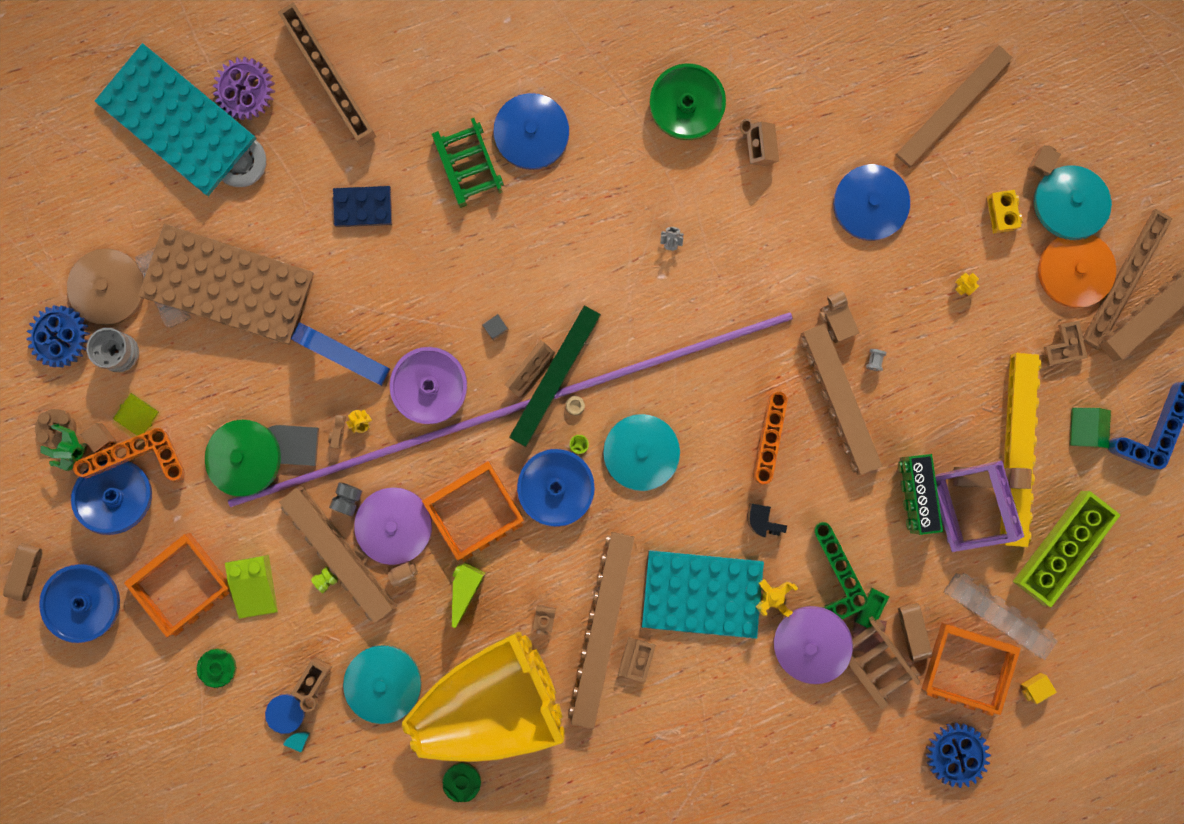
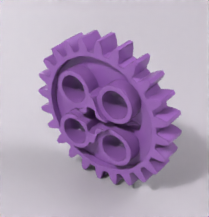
M236 57V63L229 60L230 66L223 64L224 71H217L221 76L214 77L218 84H214L213 87L218 91L214 92L213 95L219 97L215 102L221 104L220 108L229 115L232 114L233 118L237 119L239 116V119L244 120L246 116L247 119L252 120V114L258 118V111L265 113L263 107H270L267 101L274 100L270 93H275V91L270 87L275 85V83L269 81L273 76L267 73L268 69L262 67V63H256V60L253 58L249 61L246 57L243 60ZM241 73L240 79L236 81V75ZM258 79V84L253 87L254 80ZM235 91L234 97L230 99V93ZM252 97L251 104L247 105L248 98Z

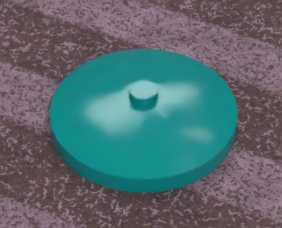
M1068 165L1052 170L1050 175L1045 176L1039 182L1034 194V209L1040 223L1049 232L1063 239L1080 240L1094 235L1106 224L1111 214L1112 200L1107 185L1096 173L1081 166Z
M646 414L632 415L619 421L609 432L604 444V462L610 475L622 486L637 491L652 490L666 483L675 473L680 459V446L676 434L663 420Z
M390 645L373 646L359 653L350 662L343 681L344 695L353 712L360 718L376 724L392 723L406 716L417 703L422 685L421 674L413 658L402 649Z

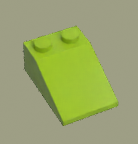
M269 555L225 563L228 585L239 619L278 612Z
M466 562L462 565L459 564L452 575L455 577L452 597V627L454 628L459 625L486 574Z

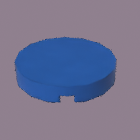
M281 694L273 698L265 711V718L269 727L281 734L291 733L298 729L305 717V711L300 707L301 700L290 694Z

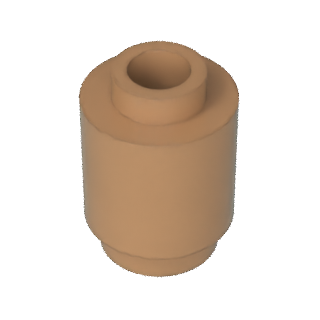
M406 562L391 569L388 577L393 587H400L415 580L418 571L414 564Z

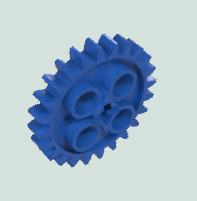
M53 305L52 308L45 307L46 312L39 311L40 317H33L36 322L29 323L33 329L27 330L31 337L26 338V340L32 341L28 348L34 349L31 354L37 356V361H43V365L61 368L64 365L71 366V361L78 362L76 356L83 357L80 351L87 349L83 345L88 342L85 336L90 335V333L84 332L88 325L82 324L85 319L79 317L80 313L75 312L73 308H67L62 305L60 307Z
M958 723L954 724V728L947 724V730L940 727V734L934 732L935 740L929 738V741L933 744L932 746H926L931 751V753L926 754V757L931 759L927 764L933 766L930 771L936 773L935 777L938 780L942 778V783L947 784L949 781L951 787H954L956 783L959 788L964 783L969 787L970 780L976 784L975 777L978 776L982 779L983 777L980 772H987L984 765H989L990 762L985 759L990 757L991 754L985 751L990 747L984 744L985 738H979L981 736L980 732H974L975 728L970 726L967 729V725L964 723L961 728ZM968 739L967 746L961 747L962 740ZM949 744V751L943 753V746ZM973 758V764L967 766V760ZM955 763V769L949 772L948 766ZM960 764H962V766H963V768H964V771H963V772H961V765H960Z

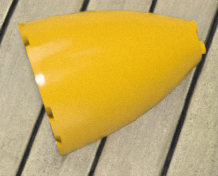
M516 632L489 645L455 666L432 686L402 721V729L405 734L411 736L410 746L412 751L416 752L418 758L444 761L474 762L499 760L523 755L564 743L565 735L564 727H560L563 717L560 705L558 703L555 704L556 691L551 677L537 649L532 650L531 640L526 635L522 636L521 632Z

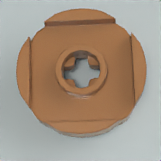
M51 409L38 416L35 433L40 443L48 447L57 448L58 444L62 441V432L57 430L56 434H54L51 425L59 424V426L75 431L76 434V422L66 411Z

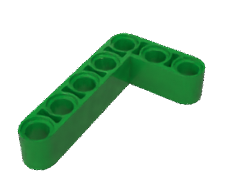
M819 522L814 527L815 535L846 596L822 608L828 609L841 619H844L866 608L868 598L833 529L828 523ZM821 525H825L829 529L828 534L825 536L818 534V528ZM829 543L837 545L835 553L827 551L826 548ZM839 560L846 562V568L842 571L837 570L835 567L836 562ZM847 578L855 580V585L852 588H847L844 585ZM858 595L863 596V604L855 605L853 602L854 597ZM837 605H846V612L843 614L837 613Z

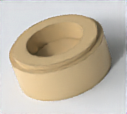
M572 396L567 400L566 409L571 415H579L584 411L585 403L582 398Z

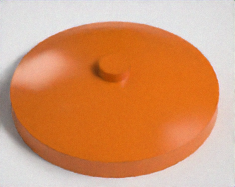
M1095 235L1080 240H1068L1057 237L1042 252L1038 264V275L1042 288L1052 300L1066 307L1083 308L1101 301L1110 292L1116 278V262L1107 244Z

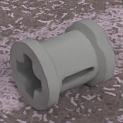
M870 349L869 353L871 355L866 368L873 371H883L882 362L887 352Z

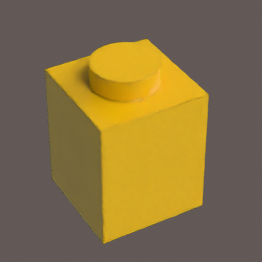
M1042 673L1021 684L1024 689L1022 693L1026 700L1035 704L1057 693L1047 675Z

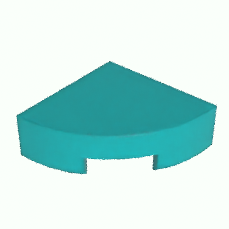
M295 733L287 738L283 745L302 752L310 733Z

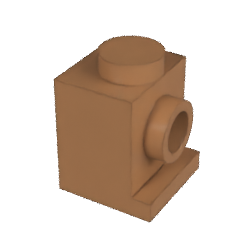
M537 605L533 629L536 630L537 634L548 635V632H552L556 608ZM541 618H546L548 620L547 624H541Z

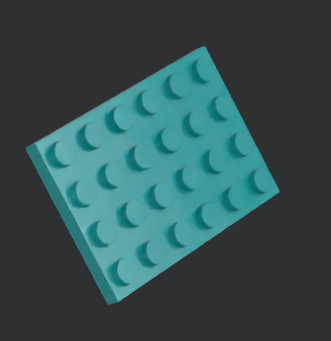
M649 550L642 628L757 639L760 612L756 606L761 602L762 590L758 583L763 579L764 561Z

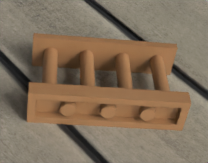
M871 616L869 620L872 626L852 639L853 648L876 632L880 634L884 641L860 658H855L852 654L848 665L880 708L884 709L888 706L886 700L889 698L888 695L911 679L919 685L920 680L918 677L921 675L914 666L910 667L884 633L885 627L879 619L875 620ZM887 648H890L896 657L873 673L869 672L867 674L863 669L865 667L864 664ZM901 663L907 673L884 689H878L875 685L876 680Z

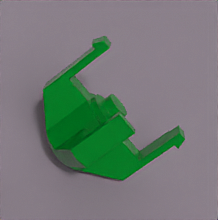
M59 424L51 425V428L62 432V441L56 449L41 446L40 453L51 458H61L60 462L55 460L49 461L51 466H56L65 471L72 470L74 464L82 459L83 455L87 452V444H79L75 431L59 426Z

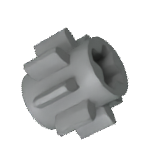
M668 227L666 232H661L660 244H664V248L667 250H677L678 246H683L684 234L680 233V229L676 227Z

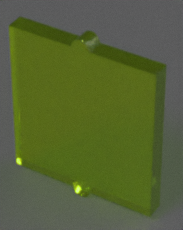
M130 393L125 402L120 404L121 408L113 420L138 436L145 433L148 427L152 426V422L159 411L133 393Z

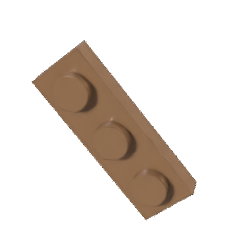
M540 340L505 386L521 397L555 352Z

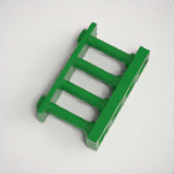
M471 118L473 127L450 136H440L439 131L432 133L460 208L467 206L465 200L469 199L468 197L493 187H497L498 192L502 193L501 186H504L501 175L497 176L483 142L481 134L484 131L480 122L476 123L475 118ZM474 134L477 135L479 145L455 154H447L445 147H448V144ZM483 151L487 162L461 172H454L452 165L456 161ZM490 169L493 180L466 190L465 188H460L459 182H462L461 179Z

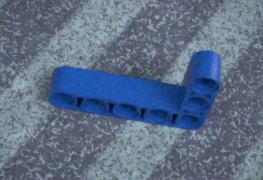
M300 322L291 337V340L381 386L390 371V368Z
M1184 381L1172 385L1148 446L1125 437L1113 438L1109 441L1108 450L1110 453L1148 469L1165 468L1184 424V394L1181 392ZM1175 403L1178 405L1177 412L1174 410ZM1168 421H1170L1172 425L1170 430L1167 427ZM1161 439L1165 442L1164 447L1160 445ZM1119 441L1123 446L1121 451L1117 447ZM1137 449L1140 451L1139 458L1135 455ZM1155 456L1158 459L1157 465L1153 463V458Z

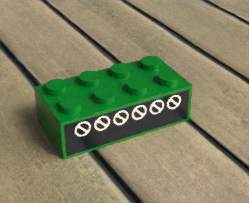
M932 454L900 457L898 469L903 477L901 490L905 492L906 500H903L904 510L908 513V519H906L907 529L910 530L911 534L917 535L943 532Z

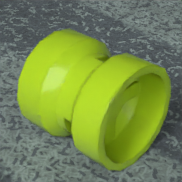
M575 435L571 438L570 448L574 453L582 454L587 451L589 442L585 436Z
M326 566L322 569L321 574L312 577L311 581L321 593H324L330 585L338 582V578Z

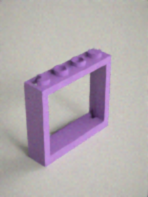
M1002 460L935 475L942 526L946 530L947 543L949 542L952 552L1015 542L1024 537ZM988 471L1007 533L963 541L946 479Z

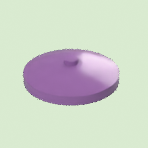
M434 347L418 348L404 355L395 365L390 377V394L396 408L408 419L421 424H437L451 418L463 405L467 394V377L459 361L450 353Z
M385 488L371 494L359 507L354 523L355 536L361 549L373 560L388 565L402 564L417 557L427 546L432 533V518L422 499L415 493L403 488Z
M807 606L792 611L793 613L789 617H785L781 621L774 637L775 654L782 668L793 678L809 684H823L839 677L847 668L853 653L852 636L845 622L832 611L822 607Z

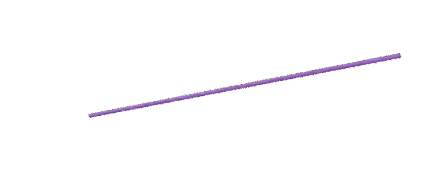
M789 312L559 389L554 399L792 320V314ZM530 399L269 486L258 494L230 499L228 504L230 507L523 410L527 407Z

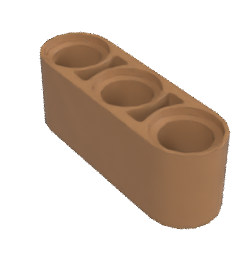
M21 543L18 546L4 587V597L21 602L27 600L42 557L43 550L41 548Z
M915 603L898 607L911 661L915 662L931 658L932 651L919 604Z

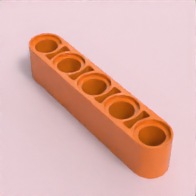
M783 392L771 394L767 401L754 469V480L759 484H768L773 479L788 398ZM775 395L782 398L780 406L775 405L773 402ZM772 414L777 415L779 418L776 425L772 424L769 420ZM768 433H772L775 436V441L772 444L766 441ZM766 451L771 454L769 462H765L762 459V455ZM762 470L768 474L766 481L759 479V472Z

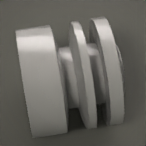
M102 328L95 331L87 342L86 352L91 362L113 372H124L131 369L139 358V347L133 337L113 328Z

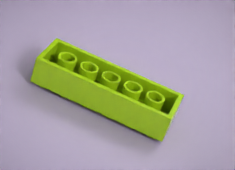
M1081 491L1013 580V583L1043 606L1051 608L1120 517V514L1092 492Z

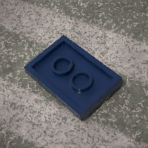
M390 186L333 188L335 227L392 225Z

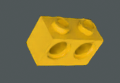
M1015 190L996 192L987 196L993 234L1015 231L1021 227L1023 219L1018 210L1019 197L1016 195ZM1001 198L1007 201V206L1002 205ZM1004 217H1008L1010 219V225H1007L1005 223Z

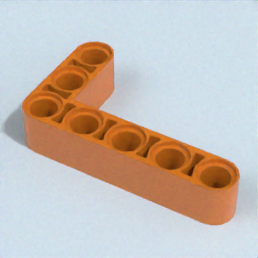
M154 428L80 459L73 467L74 473L77 476L90 478L154 451L167 479L178 482L185 475L184 468L169 434L161 428ZM157 433L164 434V439L161 442H155L154 438ZM143 440L145 442L144 449L137 450V442ZM121 448H125L127 451L126 456L123 458L118 457V451ZM166 450H170L172 453L171 458L168 460L162 458V454ZM102 456L108 458V462L104 466L99 464V459ZM88 464V472L82 474L80 472L81 466ZM176 467L179 469V475L172 478L170 471Z

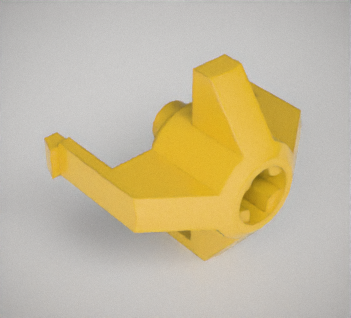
M765 579L758 583L763 590L762 600L756 608L763 616L767 615L766 610L770 607L777 608L786 617L793 613L785 606L784 601L785 595L790 590H798L794 583L785 582L776 588L770 587Z

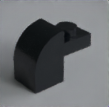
M749 503L747 521L754 533L762 537H766L767 530H769V534L780 536L781 532L786 533L787 525L768 522L771 507Z

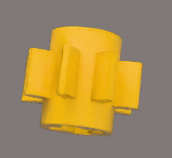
M965 272L955 281L958 285L955 290L960 295L966 293L969 296L979 287L977 284L979 278L974 273L968 275Z
M355 410L348 415L350 420L346 424L353 433H363L370 428L368 423L372 419L365 410Z

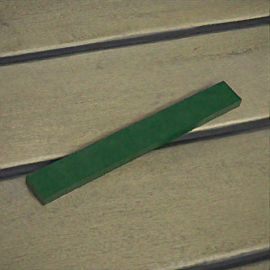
M585 305L583 306L509 436L510 439L527 447L601 317L600 313Z

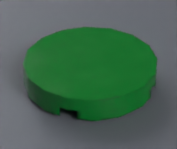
M219 648L211 649L204 653L198 660L196 667L199 679L206 686L212 688L223 687L231 682L237 669L236 661L232 654Z
M463 762L454 764L448 768L443 776V791L454 802H469L480 791V774L471 764Z

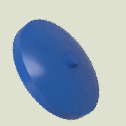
M536 93L522 94L510 99L499 110L494 122V139L501 155L512 165L528 170L541 169L554 163L565 151L569 140V123L563 109L551 98Z
M869 164L857 167L844 176L835 190L833 199L835 216L842 228L858 239L876 241L887 238L898 231L908 217L910 211L909 190L903 179L896 172L885 166Z
M562 449L545 450L529 459L520 472L517 484L518 498L525 512L535 521L547 526H565L581 518L589 509L595 490L594 478L588 465L576 454Z
M108 460L100 461V466L106 465ZM129 461L90 478L79 477L71 494V506L77 520L88 530L102 535L123 533L136 526L145 517L152 501V487L148 477L137 465ZM89 468L86 469L82 474L87 473Z
M87 564L67 566L54 573L45 583L39 601L40 614L48 630L56 637L72 643L88 642L104 635L113 626L120 609L119 591L113 579L98 567Z

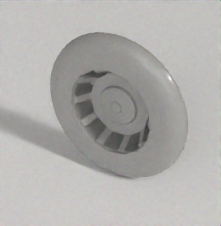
M255 140L233 166V171H229L222 181L233 187H247L261 178L266 168V154L258 141Z

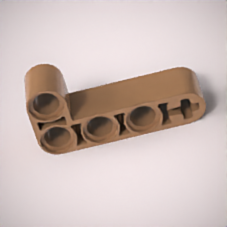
M954 467L953 471L969 467ZM1004 468L1010 488L1031 489L1032 469ZM988 471L953 478V486L993 488Z

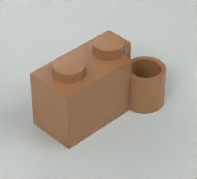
M744 119L740 124V130L743 134H747L750 164L766 166L779 162L775 124Z
M839 291L827 296L829 305L822 307L819 314L822 322L827 324L831 340H834V343H838L859 334L844 292Z
M317 657L310 661L291 693L301 700L300 707L305 712H310L318 706L319 699L315 694L332 668L331 665ZM306 698H310L313 701V707L306 705Z

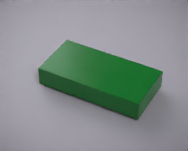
M872 587L867 594V607L859 611L854 622L867 629L872 626L869 618L873 616L875 620L879 619L889 599V596Z

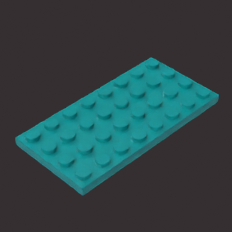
M143 43L95 99V102L208 197L257 139Z

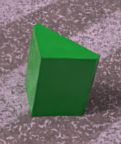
M1072 408L1070 446L1109 448L1111 410L1102 408Z

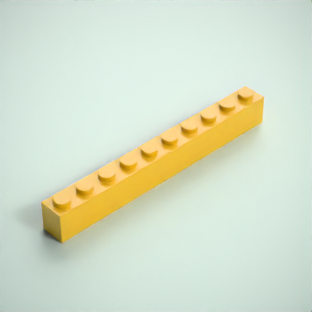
M1014 353L1010 355L1004 468L1032 469L1031 489L1010 488L1024 537L1015 542L999 545L1028 547V544L1031 542L1029 527L1033 516L1030 509L1034 500L1033 493L1031 492L1032 485L1035 482L1033 466L1036 463V456L1034 455V447L1037 444L1035 428L1038 425L1036 409L1039 407L1037 390L1040 388L1038 371L1041 369V360L1038 354ZM1002 516L1000 521V535L1007 533Z

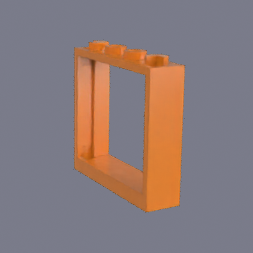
M490 461L485 462L422 500L457 561L461 558L463 561L474 556L472 554L473 551L476 549L484 550L490 546L488 542L494 538L496 541H499L507 536L505 532L509 529L515 531L522 527L523 524L521 522L525 520ZM489 471L516 519L461 552L433 504Z
M191 533L181 536L124 582L166 637L173 635L176 637L181 634L186 624L189 623L191 625L200 618L198 615L201 612H208L215 606L214 602L216 600H223L230 594L227 578ZM189 545L222 588L176 625L172 626L140 583Z
M941 622L921 689L927 692L926 695L938 699V696L945 697L946 702L955 705L957 702L964 704L963 707L975 711V708H979L986 715L993 716L994 713L1001 715L1021 648ZM948 633L1007 652L991 705L932 686Z

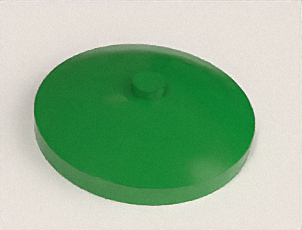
M691 63L678 64L665 70L655 81L650 94V112L656 125L670 137L686 141L700 139L710 134L720 123L726 107L725 91L720 80L709 69Z
M234 420L221 426L211 436L205 451V468L210 480L219 490L232 496H252L265 490L278 474L281 463L280 447L274 434L264 425L251 420Z

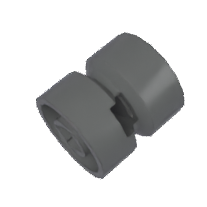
M339 482L335 491L337 497H333L329 508L353 516L357 507L355 501H359L362 490Z

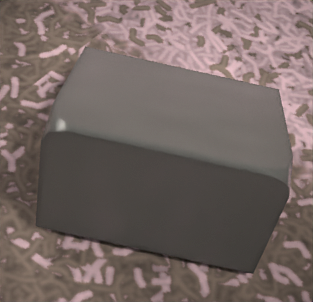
M498 314L482 324L492 340H495L509 330Z

